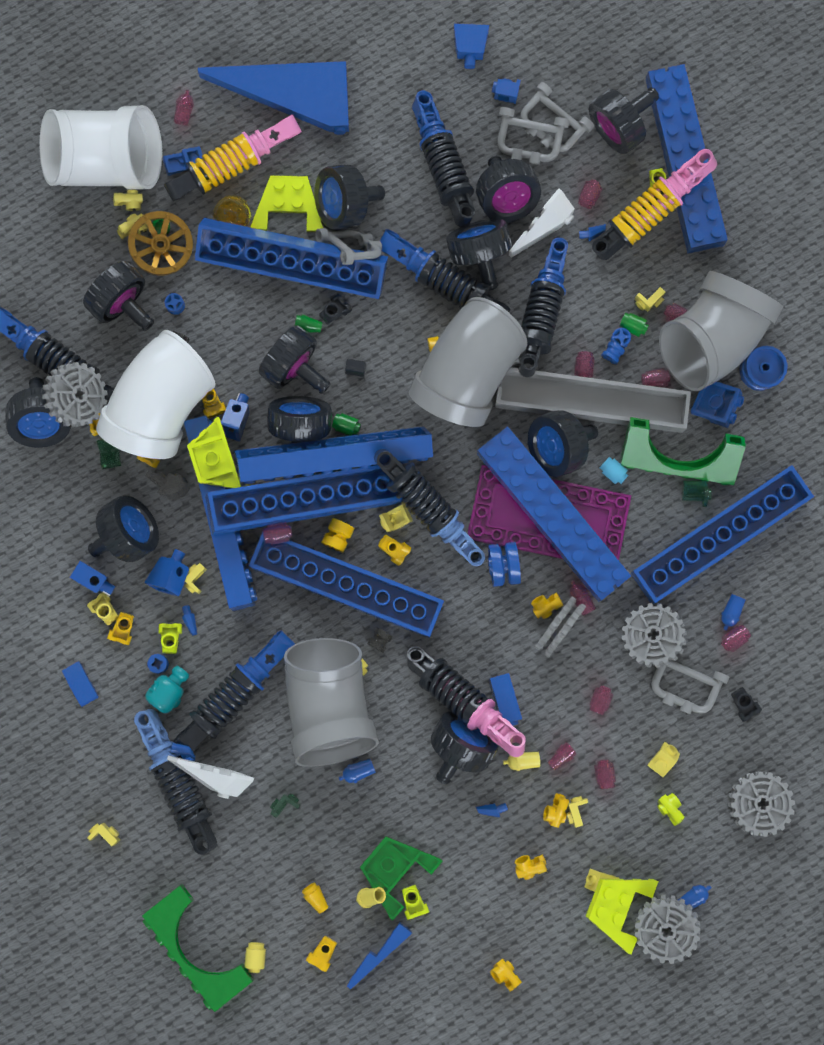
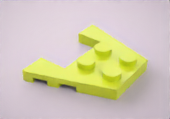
M270 176L251 228L268 231L269 212L307 213V232H316L317 229L323 228L308 176Z
M599 879L585 917L608 935L626 953L632 955L638 938L622 932L621 929L635 892L653 898L659 881L654 879Z

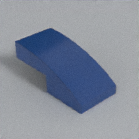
M200 146L182 149L181 153L163 156L162 160L167 176L187 171V162L195 163L196 158L202 159L203 154Z
M79 661L62 670L81 707L99 697Z

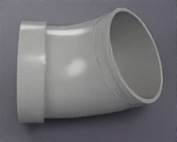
M709 271L700 287L702 293L695 304L683 315L664 324L660 331V352L668 371L680 385L691 391H700L712 385L737 368L750 355L765 335L769 326L775 325L784 308L783 305L736 279L718 272Z
M481 297L469 299L437 340L422 370L416 373L409 389V396L420 407L444 420L469 427L483 426L492 409L493 403L491 399L508 370L527 348L525 332L517 320L495 302Z
M333 638L311 639L291 646L284 654L286 692L294 736L291 740L295 763L299 766L315 767L340 763L359 757L373 750L379 744L374 721L369 719L366 706L361 661L362 651L354 643Z

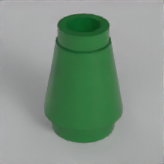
M303 314L301 316L296 315L295 325L300 326L308 333L321 332V321Z

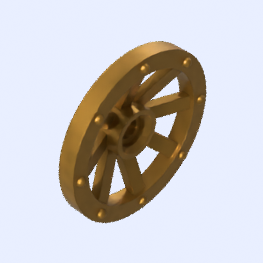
M155 211L143 215L133 224L128 237V248L133 261L143 271L152 275L166 276L179 271L186 265L192 253L193 239L188 226L178 216L165 211ZM164 219L160 234H157L151 220ZM169 222H172L180 230L167 237ZM144 224H146L151 233L152 239L137 234ZM184 235L186 247L170 244ZM135 240L151 245V247L137 252ZM163 243L164 246L162 248H159L157 244ZM168 251L184 253V255L175 263ZM154 252L152 266L141 259ZM161 255L164 256L170 267L157 268Z

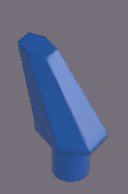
M606 224L589 227L588 231H579V239L588 238L589 241L593 240L606 231Z
M189 605L183 606L184 615L182 619L191 635H197L194 613H191Z
M494 803L475 807L479 814L500 817V813L508 810L505 803L498 806Z

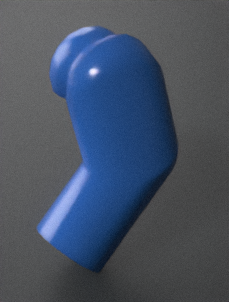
M172 743L171 753L180 754L182 759L195 761V755L189 746Z

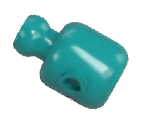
M175 666L169 677L161 675L154 680V683L145 694V699L160 712L169 713L173 708L179 706L184 693L180 685L188 680L189 673L180 666Z

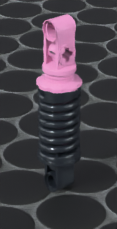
M412 647L408 650L407 665L411 671L420 677L419 687L430 692L431 696L435 697L443 706H446L459 720H463V723L471 731L478 728L483 735H488L494 743L501 746L513 757L523 755L525 751V736L513 727L508 720L504 719L499 711L494 710L495 702L480 693L479 689L475 688L467 679H464V676L448 665L444 658L434 660L420 647ZM512 743H519L520 745L514 746Z

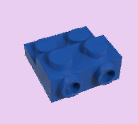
M715 382L699 391L690 412L693 415L708 419L710 423L728 428L730 424L733 425L737 417L735 411L744 402L742 391L739 388Z

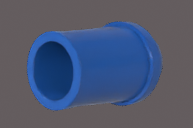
M731 594L724 611L721 613V621L725 624L724 630L727 631L729 626H735L740 621L739 618L746 601L745 599Z
M369 758L352 765L349 764L343 770V775L339 777V780L345 779L348 783H357V781L376 773L371 759Z
M702 885L693 886L691 890L681 897L685 900L684 904H691L694 909L706 903L711 886L709 885L706 888Z

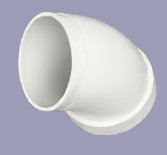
M143 105L123 106L118 110L109 111L47 110L44 114L40 130V160L46 182L51 186H124L129 190L151 189L157 183L162 167V140L154 114L148 107Z
M163 330L158 337L154 338L140 351L121 376L108 405L104 406L101 410L96 431L107 443L127 453L152 459L171 458L177 454L183 436L181 428L184 421L197 403L206 396L207 392L215 387L214 377L202 358L186 341L169 330Z

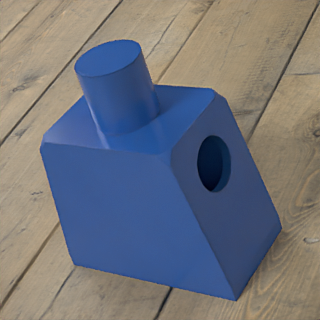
M454 24L457 59H464V68L474 69L475 60H483L489 25Z
M239 393L236 400H229L221 420L226 438L239 442L241 441L250 413L249 405L247 404L249 397L245 394Z
M175 549L171 558L160 557L144 583L159 592L179 596L189 572V568L182 564L185 553Z
M79 561L70 576L71 579L97 594L101 591L110 596L116 587L106 581L108 579L107 576L82 561ZM92 576L99 579L97 585L90 582Z

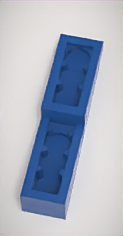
M399 922L377 955L369 951L347 983V987L352 989L412 934V931Z

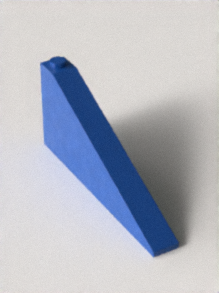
M346 61L198 68V74L201 79L290 116L293 115L295 118L326 131L334 132L337 135L349 132Z

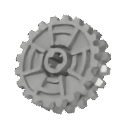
M78 362L58 366V370L53 369L51 371L52 376L46 377L45 380L48 383L43 385V389L46 392L42 397L47 402L44 404L45 408L50 409L49 415L51 417L55 416L56 422H63V426L72 425V427H78L93 423L92 419H99L98 414H101L103 405L107 404V400L104 398L108 394L103 388L106 385L105 382H101V375L99 373L95 374L93 367L87 368L85 363L81 365Z
M573 596L555 617L535 646L537 650H540L549 638L553 639L545 650V655L548 658L586 608L584 604H580L571 616L568 615L576 603V598Z
M648 603L646 608L641 605L637 612L633 610L631 612L632 617H627L625 620L627 626L622 627V631L625 633L622 636V640L626 642L624 648L630 651L629 655L632 659L636 658L637 663L640 665L645 663L646 667L649 668L652 665H655L656 668H661V664L668 666L670 665V660L676 661L678 659L676 655L683 653L682 645H686L687 642L684 638L687 635V631L683 629L685 625L682 619L678 620L680 617L677 612L672 613L670 607L664 608L659 603L657 606ZM654 631L659 634L655 640L650 637Z
M759 771L755 772V775L753 773L746 774V778L740 777L738 779L739 784L732 786L734 792L729 793L728 796L731 798V802L728 803V807L732 808L730 816L736 818L734 823L739 826L742 825L741 830L744 832L750 831L751 835L756 836L759 834L760 836L767 837L768 833L775 835L777 830L783 831L785 829L784 824L791 822L789 816L794 815L795 812L792 809L795 801L791 800L793 792L787 790L789 785L786 782H781V777H773V773L770 772L763 774V772ZM761 798L762 801H765V805L762 806V809L761 806H758V802H761Z
M661 895V899L653 897L651 903L646 901L644 908L638 911V917H636L635 937H638V946L644 947V954H651V959L655 960L658 958L660 963L669 960L670 964H674V960L684 961L685 955L690 957L692 949L696 950L697 942L700 941V921L697 919V912L692 911L693 907L691 904H684V899L676 900L674 895H671L670 898H667L666 895ZM668 927H671V930H670V929H669L668 931H665V930H664V928L667 929Z

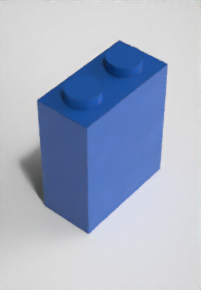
M509 673L488 679L497 711L512 726L519 724L518 720H521L522 717Z

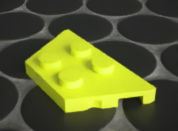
M216 417L211 425L187 445L198 482L200 484L227 488L242 487L219 417Z

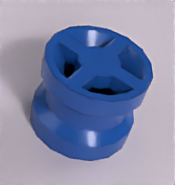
M172 293L166 297L165 306L168 312L178 315L184 311L185 303L179 294Z
M625 328L616 329L611 336V342L620 345L623 349L627 347L631 340V334Z
M610 341L607 344V350L603 351L601 356L612 364L617 365L619 357L624 354L625 350L620 345Z
M161 654L152 655L147 662L149 670L157 674L164 673L169 666L168 659Z

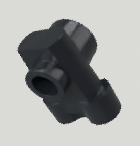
M337 293L331 298V303H328L324 310L319 313V316L328 325L340 316H346L352 311V308Z
M743 687L731 693L739 710L738 716L742 722L749 720L752 716L762 711L758 702H754L751 695ZM744 696V700L739 702L740 698Z

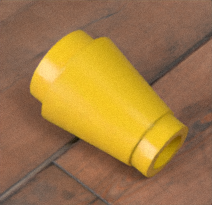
M315 882L302 890L303 898L319 914L329 907L320 886L316 885Z

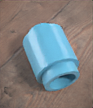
M609 457L600 467L603 471L602 473L615 485L617 482L622 484L629 476L626 474L628 470L615 458Z

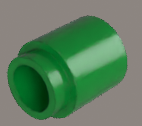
M625 313L620 323V327L627 329L637 337H640L641 334L645 335L649 325L646 324V319L633 313Z
M337 413L334 417L332 428H335L337 432L352 436L354 434L358 435L361 424H359V419Z

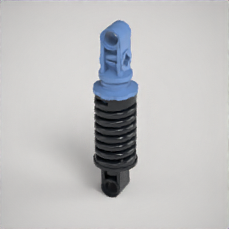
M378 450L375 453L374 460L391 478L386 484V489L392 493L397 491L396 498H401V503L406 504L408 510L411 509V514L416 515V519L421 520L420 523L422 525H426V530L430 533L431 537L439 535L445 544L449 542L471 565L480 566L485 560V555L474 543L475 541L463 530L464 524L456 519L459 514L458 510L451 508V504L446 502L445 498L441 496L440 492L436 491L434 486H431V483L426 480L425 476L421 475V472L415 467L413 462L403 466L388 450ZM388 454V462L380 463L381 455ZM473 552H479L477 559H470Z
M153 709L138 712L134 717V722L142 736L143 743L149 751L147 754L153 760L149 770L155 775V780H160L158 787L162 788L161 793L165 795L164 800L168 802L167 806L171 809V815H176L174 816V821L177 824L178 832L186 831L197 854L204 855L214 850L217 846V839L207 821L212 816V813L206 807L205 800L200 799L202 794L200 792L195 793L199 790L198 786H192L196 783L195 779L188 780L192 776L167 760L168 755L177 758L182 757L180 754L170 752L173 741L169 740L167 731L163 727L158 713ZM145 714L148 716V723L145 721ZM203 840L207 842V848L204 847Z

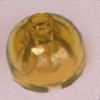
M227 195L218 201L212 215L217 221L247 227L250 223L251 209L247 201L242 197Z

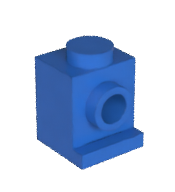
M510 79L494 81L492 93H495L494 99L516 104L521 80L517 79L516 83Z

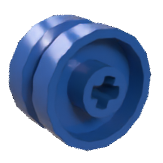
M762 346L754 349L740 364L739 373L741 380L746 386L753 390L763 391L783 381L787 374L788 364L780 350L772 346Z
M516 542L505 543L504 555H502L499 544L488 545V567L493 587L504 585L505 573L510 585L520 584L521 573Z

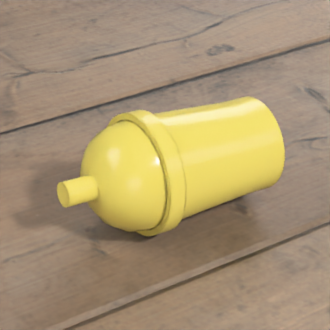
M524 752L519 757L509 755L508 760L503 761V765L508 764L512 770L516 771L540 767L539 752Z
M381 887L363 888L358 892L356 901L361 907L370 908L373 905L383 903L386 899V893Z

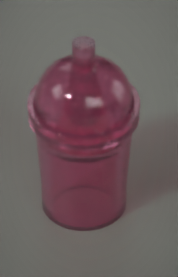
M186 90L185 94H181L176 99L173 121L176 124L181 125V122H183L184 126H188L192 108H194V101L189 95V90Z
M574 580L571 581L570 598L572 596L576 598L575 604L577 607L580 604L586 606L581 614L584 616L595 610L596 607L587 591L588 589L582 584H576Z

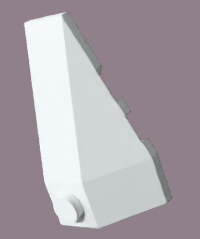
M558 189L544 205L541 217H535L529 226V232L524 231L509 251L511 258L557 231L564 224L568 225L573 220L574 216L572 214L575 208L562 190Z
M169 755L167 757V760L207 788L218 792L217 796L229 799V795L238 797L254 780L251 776L233 770Z

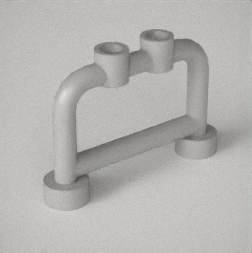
M541 82L536 87L538 92L524 106L520 114L521 119L529 120L528 113L541 101L559 117L569 119V125L576 131L565 144L561 145L560 152L569 150L585 131L589 133L594 128L593 122L587 117H583L577 122L550 100L548 96L552 93V90L544 82ZM530 128L525 130L528 135L531 134L530 137H539L541 139L539 144L541 146L544 145L546 150L549 147L553 149L554 138L541 130Z
M500 107L499 115L502 116L498 135V147L502 153L511 156V159H530L529 163L534 165H540V161L550 162L558 156L564 128H568L569 119L555 117L554 125L513 118L514 109ZM508 125L556 133L552 152L546 155L507 147L505 145Z
M326 228L316 230L317 242L328 243L330 241L341 250L340 259L343 265H352L354 260L378 258L382 253L381 242L373 241L372 234H362L354 230L330 232ZM339 238L358 239L359 245L366 246L367 251L354 252Z
M670 660V665L667 667L713 686L703 706H698L659 687V682L666 668L665 664H661V668L656 669L651 686L654 693L663 698L662 703L668 704L671 707L673 704L681 706L680 711L691 714L692 711L703 714L711 710L722 684H727L730 677L718 671L714 672L713 677H709Z

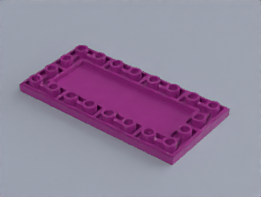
M482 465L468 535L474 541L499 544L504 547L505 543L516 542L518 550L563 559L486 465ZM552 479L619 560L631 495Z

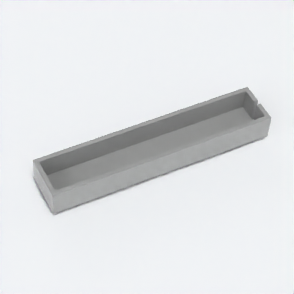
M512 367L502 379L497 390L495 408L536 414L564 410L573 414L577 419L626 426L629 424L630 417L649 420L650 429L683 433L687 429L691 391L535 371V374L531 377H523L519 373V368Z

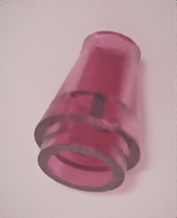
M566 742L564 745L561 744L548 763L554 770H557L562 765L575 759L574 756L577 753Z

